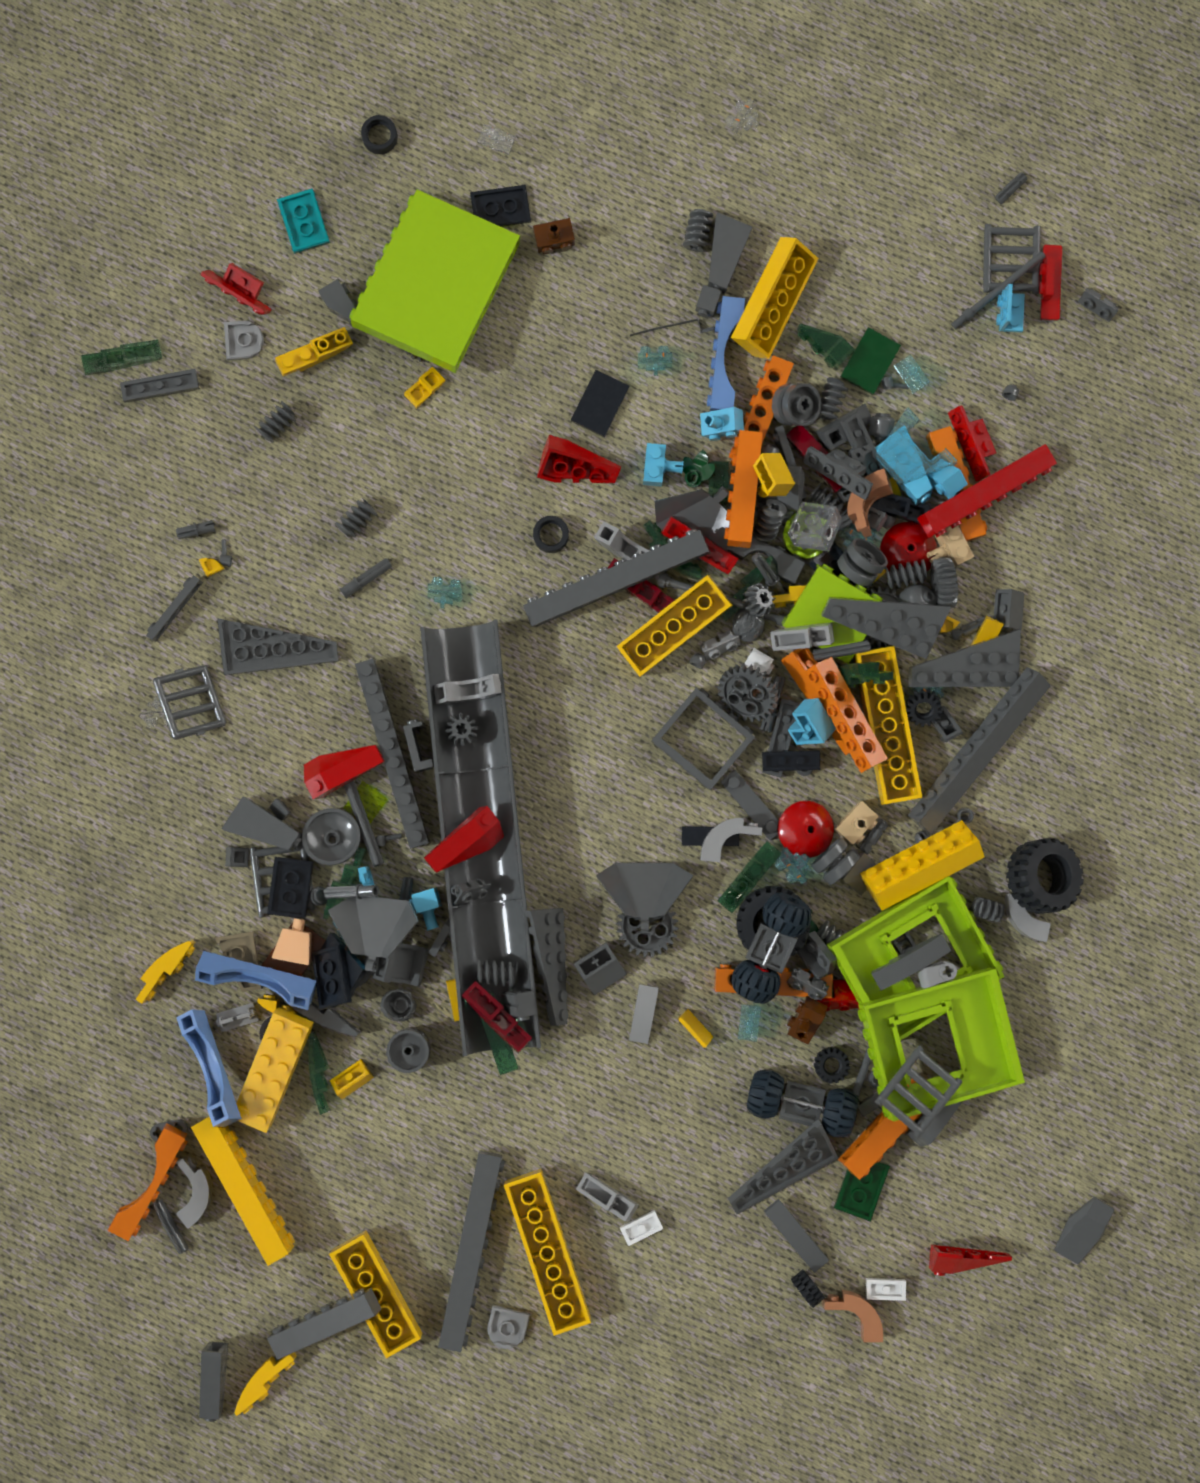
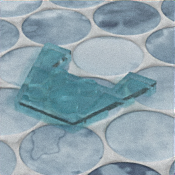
M909 407L906 408L875 457L900 486L922 478L926 474L935 473L942 468L957 464V460L947 449H944L932 460H929L908 437L906 432L919 423L920 420Z

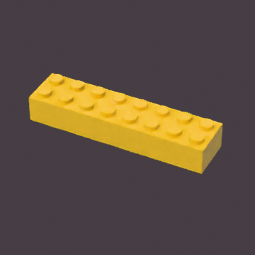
M891 646L857 653L853 657L864 716L888 758L874 766L880 803L884 805L922 798L895 647Z
M210 1116L193 1125L191 1129L267 1266L288 1255L294 1248L293 1243H295L292 1234L290 1232L287 1233L283 1227L285 1222L282 1216H277L274 1210L276 1208L275 1203L271 1198H267L265 1185L262 1181L258 1182L255 1176L257 1174L255 1167L252 1164L249 1165L246 1160V1151L237 1144L238 1137L233 1130L230 1131L228 1126L213 1127Z
M542 1168L505 1180L504 1188L553 1336L590 1324L591 1316Z

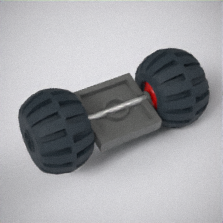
M775 893L764 904V922L761 921L745 957L747 960L738 964L732 975V986L743 998L754 1003L765 1004L774 999L778 994L780 987L778 973L782 974L798 940V936L803 934L811 923V909L805 902L786 893Z
M760 1070L754 1074L747 1100V1109L754 1116L765 1119L775 1117L781 1102L782 1108L779 1119L811 1126L820 1119V1114L823 1113L821 1124L827 1134L833 1137L851 1135L859 1105V1098L852 1091L845 1088L830 1090L824 1107L823 1101L826 1092L824 1089L788 1081L785 1095H782L784 1088L782 1076L772 1070Z

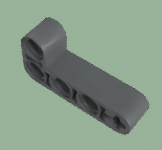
M963 1101L944 1106L919 1139L914 1136V1132L911 1129L905 1134L920 1147L931 1144ZM923 1115L920 1120L914 1122L920 1125L926 1116Z

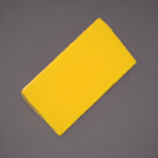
M986 616L971 645L996 638L1004 624Z
M689 1009L678 1017V1020L703 1048H706L713 1039V1035Z
M360 1059L329 1081L337 1096L344 1099L372 1080L374 1076L363 1060Z

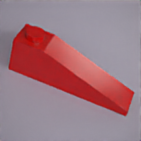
M549 435L543 449L537 478L554 483H561V479H573V483H579V479H590L592 483H615L621 466L569 440Z
M376 745L320 755L304 764V783L313 800L321 799L385 761Z
M488 806L479 807L431 850L424 859L437 873L492 849L504 837L500 821Z
M931 1244L929 1269L934 1272V1275L945 1276L946 1273L953 1274L1012 1261V1256L1004 1252Z

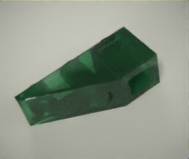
M801 323L797 328L798 336L803 341L807 340L812 345V350L818 355L821 354L825 358V363L831 368L835 367L838 369L855 351L840 335Z

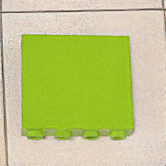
M817 564V569L788 616L784 617L782 625L785 628L832 622L834 642L831 645L818 646L821 649L863 641L866 634L823 617L821 614L829 597L881 602L883 598L875 593H872V595L865 592L866 588L857 583L856 585L849 582L850 579L841 573L839 576L832 572L834 569L830 566ZM855 654L837 658L849 664Z

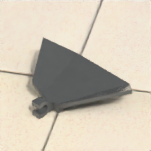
M722 485L714 496L701 489L656 500V525L663 530L672 516L692 529L701 530L706 538L727 551L728 539H724L725 527L729 528L730 521H726L727 510L720 501L729 494L728 490Z
M614 863L597 874L596 877L625 916L641 920V934H649V920L665 916L693 878V875L674 863Z
M381 897L348 898L328 910L350 952L369 956L365 970L378 972L379 957L389 958L419 922L412 904L406 900Z

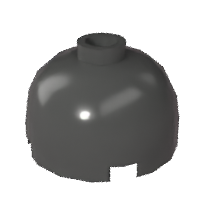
M921 584L907 587L899 594L898 602L937 605L934 592L929 587Z

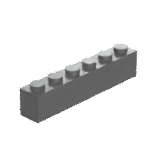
M361 1288L355 1291L352 1297L343 1296L334 1305L328 1303L320 1308L321 1311H310L301 1320L297 1317L288 1322V1325L285 1327L282 1324L272 1330L273 1333L267 1339L277 1360L374 1317L382 1308L372 1288L365 1291Z

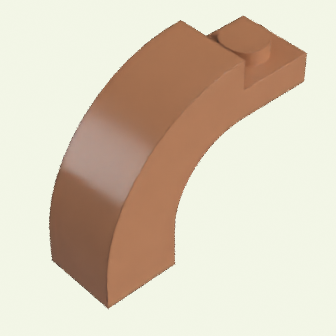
M885 469L878 470L865 477V479L873 483L869 497L866 500L854 493H851L847 506L848 516L853 524H855L857 531L861 532L865 538L872 536L868 521L869 508L879 498L893 494L890 479Z
M842 1290V1298H839V1295L830 1294L822 1300L824 1310H848L860 1318L861 1339L863 1342H883V1327L879 1315L871 1303L863 1296L852 1291Z

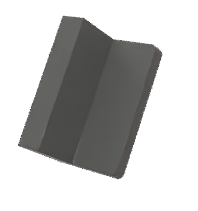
M1013 589L996 590L993 619L1003 623L1002 628L1022 629L1024 593Z

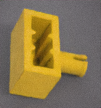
M762 453L754 463L753 467L761 482V485L757 488L760 497L786 496L795 485L781 453Z

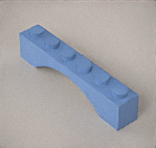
M723 296L722 301L717 304V313L720 314L719 321L716 320L715 332H718V338L713 341V351H716L715 358L712 357L711 369H714V375L709 378V388H712V393L707 397V406H710V411L734 407L735 390L726 375L724 351L730 335L735 330L744 312L745 298Z
M203 951L195 972V981L210 985L234 981L259 984L276 992L290 1006L305 1010L309 1009L316 988V980Z
M192 1009L176 1017L182 1036L194 1051L202 1068L207 1086V1111L213 1127H226L242 1119L205 1010Z

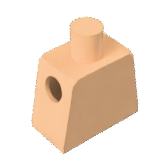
M294 918L292 929H282L272 955L273 959L304 965L311 964L312 933L304 931L305 920Z

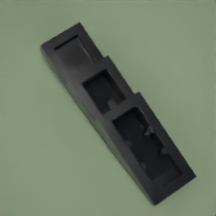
M895 494L879 498L871 505V507L889 516L920 524L917 519L919 516L933 509L930 508V505L922 503L915 505L912 499Z

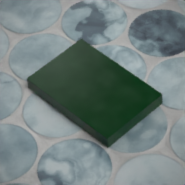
M868 327L840 377L874 395L901 345Z
M881 1162L875 1163L870 1168L868 1175L860 1180L847 1169L834 1208L871 1222L890 1166Z

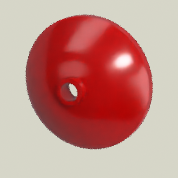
M902 522L894 525L885 533L880 544V550L887 558L888 564L886 567L889 571L891 565L898 569V564L901 563L905 568L906 562H909L913 567L914 561L921 565V560L924 559L927 572L931 567L929 560L935 557L933 555L928 558L927 552L937 548L934 537L928 538L922 526L913 522ZM908 545H912L914 550L909 551L907 549Z
M795 802L784 810L779 819V840L782 846L796 857H816L829 847L833 839V820L829 812L816 802ZM809 826L812 827L811 833L807 830Z

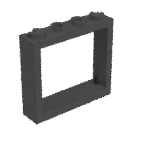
M695 688L651 742L710 791L755 737L752 735L754 732L745 725L743 727L738 723L739 719L734 714L730 713L728 715L723 710L724 706L716 700L715 702L708 698L710 695L701 688L699 690ZM695 697H698L746 738L712 780L661 739Z

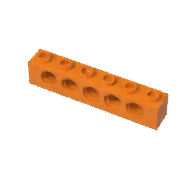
M774 355L771 361L767 360L763 368V371H766L764 378H759L756 386L759 389L757 396L753 394L749 404L752 406L750 413L746 412L743 419L745 423L744 430L748 431V428L755 427L758 432H763L762 443L773 418L772 398L774 393L780 386L786 384L794 363ZM776 375L779 381L772 382L769 376ZM768 392L772 398L769 400L764 399L762 393ZM761 409L764 411L765 416L758 417L755 411ZM732 447L729 454V458H731L730 464H732L733 454L737 455V448Z
M833 658L825 659L807 669L805 672L809 681L817 692L860 773L887 760L886 754Z
M720 964V968L715 967V992L737 993L730 982V976L735 969L732 968V965ZM784 968L782 974L778 973L780 987L777 995L810 997L808 993L789 987L787 980L792 976L789 968ZM809 973V974H811L810 977H809V979H810V978H813V977H814L813 973ZM829 974L821 978L829 986L826 992L827 995L824 998H832L833 975Z

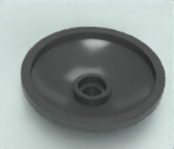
M335 808L324 809L312 815L306 822L302 832V843L309 857L317 863L328 866L338 865L349 860L356 853L361 838L356 820L349 813ZM331 837L336 838L334 843L329 842Z

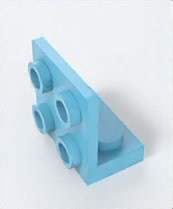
M1008 284L997 299V307H1000V314H997L996 325H999V331L1022 333L1025 294L1012 293L1013 284Z

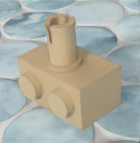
M949 526L945 528L946 533L939 537L935 536L940 547L927 552L928 558L935 555V557L929 560L931 563L934 559L946 557L953 561L955 567L974 557L959 526L953 529Z
M859 801L834 830L850 845L854 843L858 845L865 837L863 833L867 829L872 830L878 823L876 819L879 816L863 801Z

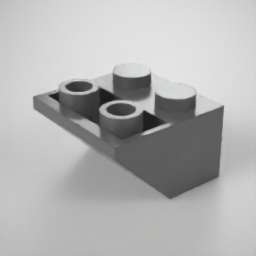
M607 942L574 962L578 972L594 995L627 975Z

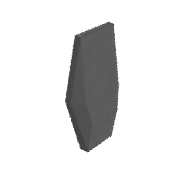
M1093 1197L1069 1216L1054 1250L1074 1263L1079 1264L1102 1238L1114 1208Z

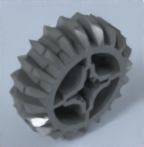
M950 558L934 559L930 567L931 590L936 596L937 605H950L951 608H954L958 601V581L955 565Z

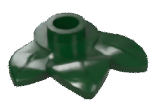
M704 450L699 452L693 460L689 457H684L683 459L685 481L690 487H699L703 481L709 480L715 473L716 465L709 463V457Z

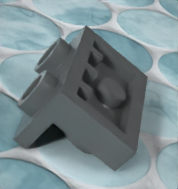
M815 931L811 932L806 945L797 951V954L816 979L819 980L834 972L837 958Z

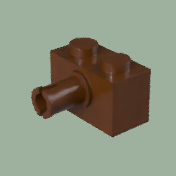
M570 218L533 226L538 253L550 254L559 248L561 250H569L575 245Z
M808 996L805 997L803 1002L799 1001L795 1009L797 1013L795 1016L791 1015L787 1022V1026H789L787 1035L809 1044L825 1018L827 1006Z

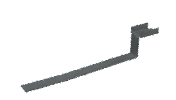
M693 319V320H689V321L679 322V323H675V324H670V325H665V326H661V327H656V328H652V329L640 331V332H637V333L630 334V337H631V336H634V335L646 333V332H649V331H653V330H658V329H662V328H667V327H672V326H676V325H681V324H686V323L698 321V319ZM698 321L700 333H704V332H708V331H713V330H715V327H710V328H706V329H702V330H701L700 324H699V321Z

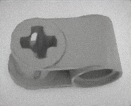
M939 961L917 972L921 988L932 987L954 979L957 974L956 966L946 961Z

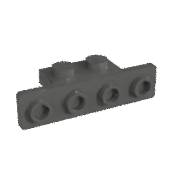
M812 446L807 449L803 461L804 464L860 498L866 500L869 497L873 483L862 477L867 467L862 465L860 461L852 459L843 451L834 449L827 455Z

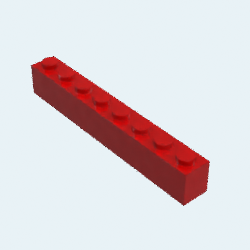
M1044 444L929 510L917 519L928 538L933 535L939 537L947 532L945 528L951 526L953 529L960 525L962 518L966 517L968 520L977 515L976 510L981 508L984 511L991 507L993 500L996 499L999 502L1008 497L1007 492L1015 493L1022 489L1021 484L1024 482L1029 485L1037 480L1036 476L1041 473L1044 476L1053 471L1051 467L1057 464L1048 446Z

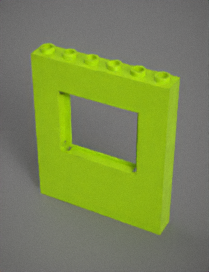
M948 876L890 906L826 945L837 958L836 964L859 1004L916 988L909 976L880 990L872 976V971L888 964L889 960L898 956L891 943L892 940L934 915L963 967L957 970L956 976L991 967L997 970L999 980L1005 977L1002 973V965L999 961L995 960L992 947L985 942V934L980 927H977L975 923L976 918L965 905L967 904L966 899L956 889L957 883L953 877ZM940 1012L897 1025L900 1041L947 1012Z
M984 968L956 976L952 980L932 987H917L858 1004L860 1009L858 1010V1016L860 1021H863V1036L869 1044L867 1052L869 1058L873 1060L874 1067L872 1071L875 1079L878 1080L879 1086L877 1091L879 1095L906 1061L897 1025L944 1011L947 1012L961 1067L960 1070L950 1072L949 1074L955 1079L962 1080V1084L945 1106L1025 1083L995 968ZM906 1074L899 1082L930 1110L938 1102L936 1098L917 1082L911 1084L909 1075ZM940 1076L926 1079L942 1094L950 1086ZM895 1089L887 1098L908 1117L922 1113ZM882 1106V1111L885 1117H887L889 1120L893 1122L899 1120L889 1110Z

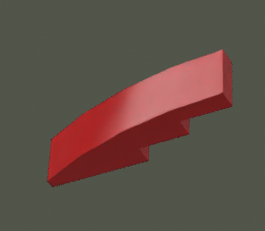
M671 516L661 533L670 539L676 536L682 538L692 528ZM704 536L710 554L700 557V559L729 575L738 558Z

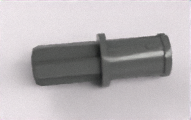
M213 520L198 524L194 522L193 525L176 529L178 539L193 536L199 537L202 534L216 532Z

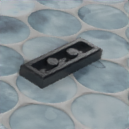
M820 751L762 752V771L820 770Z
M682 826L681 846H702L705 837L714 827ZM734 834L727 838L723 846H739V834Z

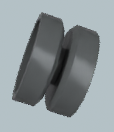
M784 384L776 390L772 398L773 415L783 425H810L818 418L821 411L820 394L810 384Z
M855 538L848 546L847 551H844L837 561L840 570L847 578L865 587L871 586L878 577V574L888 564L884 553L877 546L862 538Z
M842 837L833 842L811 864V867L817 873H821L829 867L823 875L824 881L829 886L848 873L860 858L854 850H849L843 854L848 847V843Z
M409 1027L401 1029L391 1037L387 1044L386 1055L388 1062L399 1072L412 1073L418 1071L426 1064L430 1057L431 1044L426 1034L419 1029ZM407 1047L411 1048V1054L405 1052Z

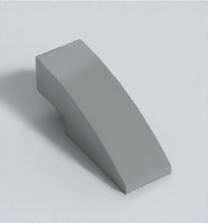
M832 622L797 626L770 632L773 651L811 648L812 646L831 645L834 642Z
M639 984L629 1041L648 1044L658 987Z
M588 1173L584 1174L576 1188L584 1196L625 1222L630 1221L639 1204Z

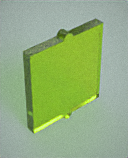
M362 781L357 790L371 824L388 798L379 793L377 788H372ZM348 800L343 809L352 814L354 819H356Z

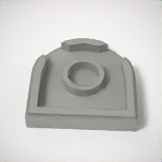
M250 321L224 322L227 361L250 359L261 351L264 337L258 326Z
M493 1304L487 1332L495 1346L502 1349H511L520 1344L526 1335L530 1313Z

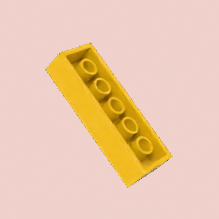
M780 237L731 336L736 343L754 357L770 358L819 259L797 238Z
M707 575L616 647L639 677H641L733 605L711 576Z
M961 820L861 872L860 875L867 891L883 911L983 859L985 856L980 841Z
M280 1007L273 1012L236 1103L242 1118L238 1120L239 1122L264 1133H267L271 1128L313 1027V1021Z
M367 1230L333 1248L329 1255L351 1295L361 1288L364 1291L372 1288L382 1308L374 1317L365 1321L385 1358L387 1359L420 1340L423 1333Z

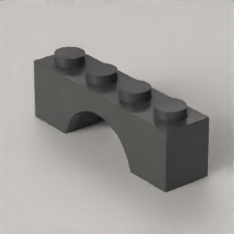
M753 536L750 548L728 546L727 550L741 560L757 552L767 555L776 566V574L781 580L791 585L795 584L805 564L800 556L795 554L789 555L785 553V549L777 545L773 547L768 542L758 540Z

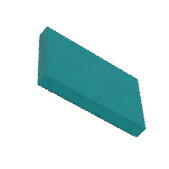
M313 188L277 199L294 254L330 243Z

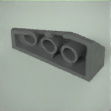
M787 466L795 485L786 496H767L763 498L758 495V492L756 493V500L763 504L768 499H775L782 502L786 506L787 511L800 512L805 481L802 467ZM730 470L727 488L733 491V484H730L731 472L735 473V470ZM759 478L757 488L761 485Z

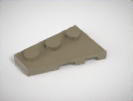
M254 931L215 937L217 944H219L223 952V956L259 965ZM237 982L242 992L263 989L259 984Z

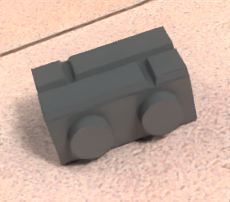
M512 990L501 993L504 1010L514 1019H518V1021L528 1020L530 1016L536 1014L535 1004H533L535 1002L534 992Z

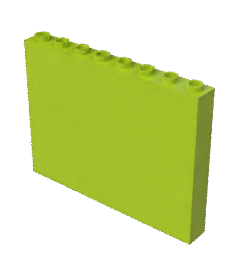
M417 189L415 194H411L409 197L408 207L406 211H402L399 218L400 223L398 227H394L391 233L392 239L390 243L385 244L381 260H377L374 267L375 272L373 276L370 275L366 282L367 288L364 292L360 293L359 303L356 308L352 309L349 318L352 327L456 373L520 245V235Z

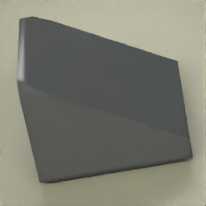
M276 798L269 807L282 821L292 814L281 799Z
M226 847L225 866L248 867L249 848Z

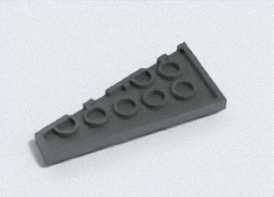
M820 1120L815 1121L728 1197L736 1214L743 1212L839 1159Z

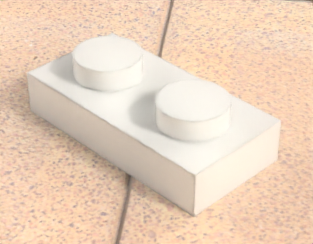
M655 1210L620 1226L628 1246L663 1229Z
M866 1278V1299L906 1301V1280Z

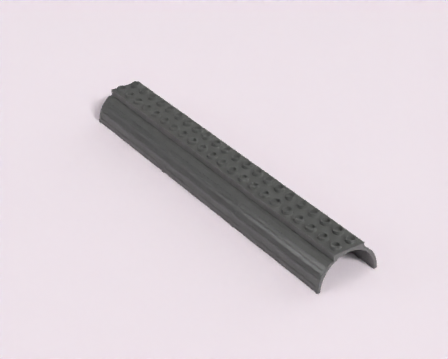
M495 619L486 624L461 628L430 629L420 627L441 840H444L474 811L483 806H488L498 818L504 837L492 849L444 869L463 1056L482 1051L512 1048L462 997V994L475 981L479 984L477 979L478 960H480L481 965L484 964L485 960H488L489 966H491L493 961H496L497 966L503 961L505 967L508 962L512 963V967L518 962L517 978L513 987H511L509 981L506 986H503L501 980L498 986H495L494 980H492L490 985H487L486 979H484L481 986L501 1005L504 1004L502 1003L501 993L505 991L524 990L534 992L535 1002L533 1004H535L536 1014L530 1016L528 1020H515L532 1037V1040L526 1047L541 1048L531 942L528 929L529 923L528 917L525 915L527 903L498 620ZM491 674H499L501 693L496 694L494 697L460 703L436 704L434 685L472 680ZM459 713L463 714V719L469 714L470 719L468 722L475 719L476 723L472 727H479V730L472 731L478 735L477 738L470 736L469 738L473 743L470 744L466 739L465 746L461 745V740L455 745V738L452 740L448 739L453 733H446L445 731L452 728L447 725V722L454 723L453 715L459 720ZM465 725L457 728L460 735H462V732L464 734L467 732ZM476 879L484 880L485 884H492L484 898L471 900L467 903L454 904L457 897L451 893V888L455 884L464 882L466 884L468 881Z

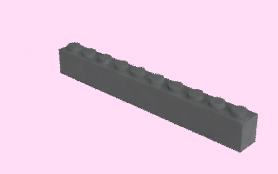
M692 529L686 532V536L682 538L678 536L667 540L668 544L663 546L657 544L650 547V551L643 554L642 551L632 555L633 559L628 561L625 559L619 560L614 563V567L609 569L608 567H603L597 570V574L593 576L587 574L580 577L579 582L573 584L571 581L563 584L560 590L555 591V589L545 592V596L539 599L537 596L528 599V603L523 605L531 627L545 624L710 554L702 531Z
M370 659L356 663L357 674L381 754L385 761L384 764L409 847L413 849L429 844L430 840L376 661Z
M1028 667L1024 670L908 814L920 828L930 834L934 832L1050 688L1051 685L1040 672Z
M481 1150L478 1153L438 1348L461 1352L462 1347L467 1346L469 1335L465 1334L466 1328L471 1327L473 1315H469L470 1308H475L477 1296L473 1295L474 1289L479 1288L481 1277L477 1276L478 1270L483 1269L485 1257H481L483 1249L487 1250L489 1238L485 1237L486 1231L491 1230L493 1219L489 1218L490 1212L495 1211L497 1199H493L495 1191L499 1192L501 1180L497 1178L499 1172L503 1173L505 1161L501 1160L502 1155Z

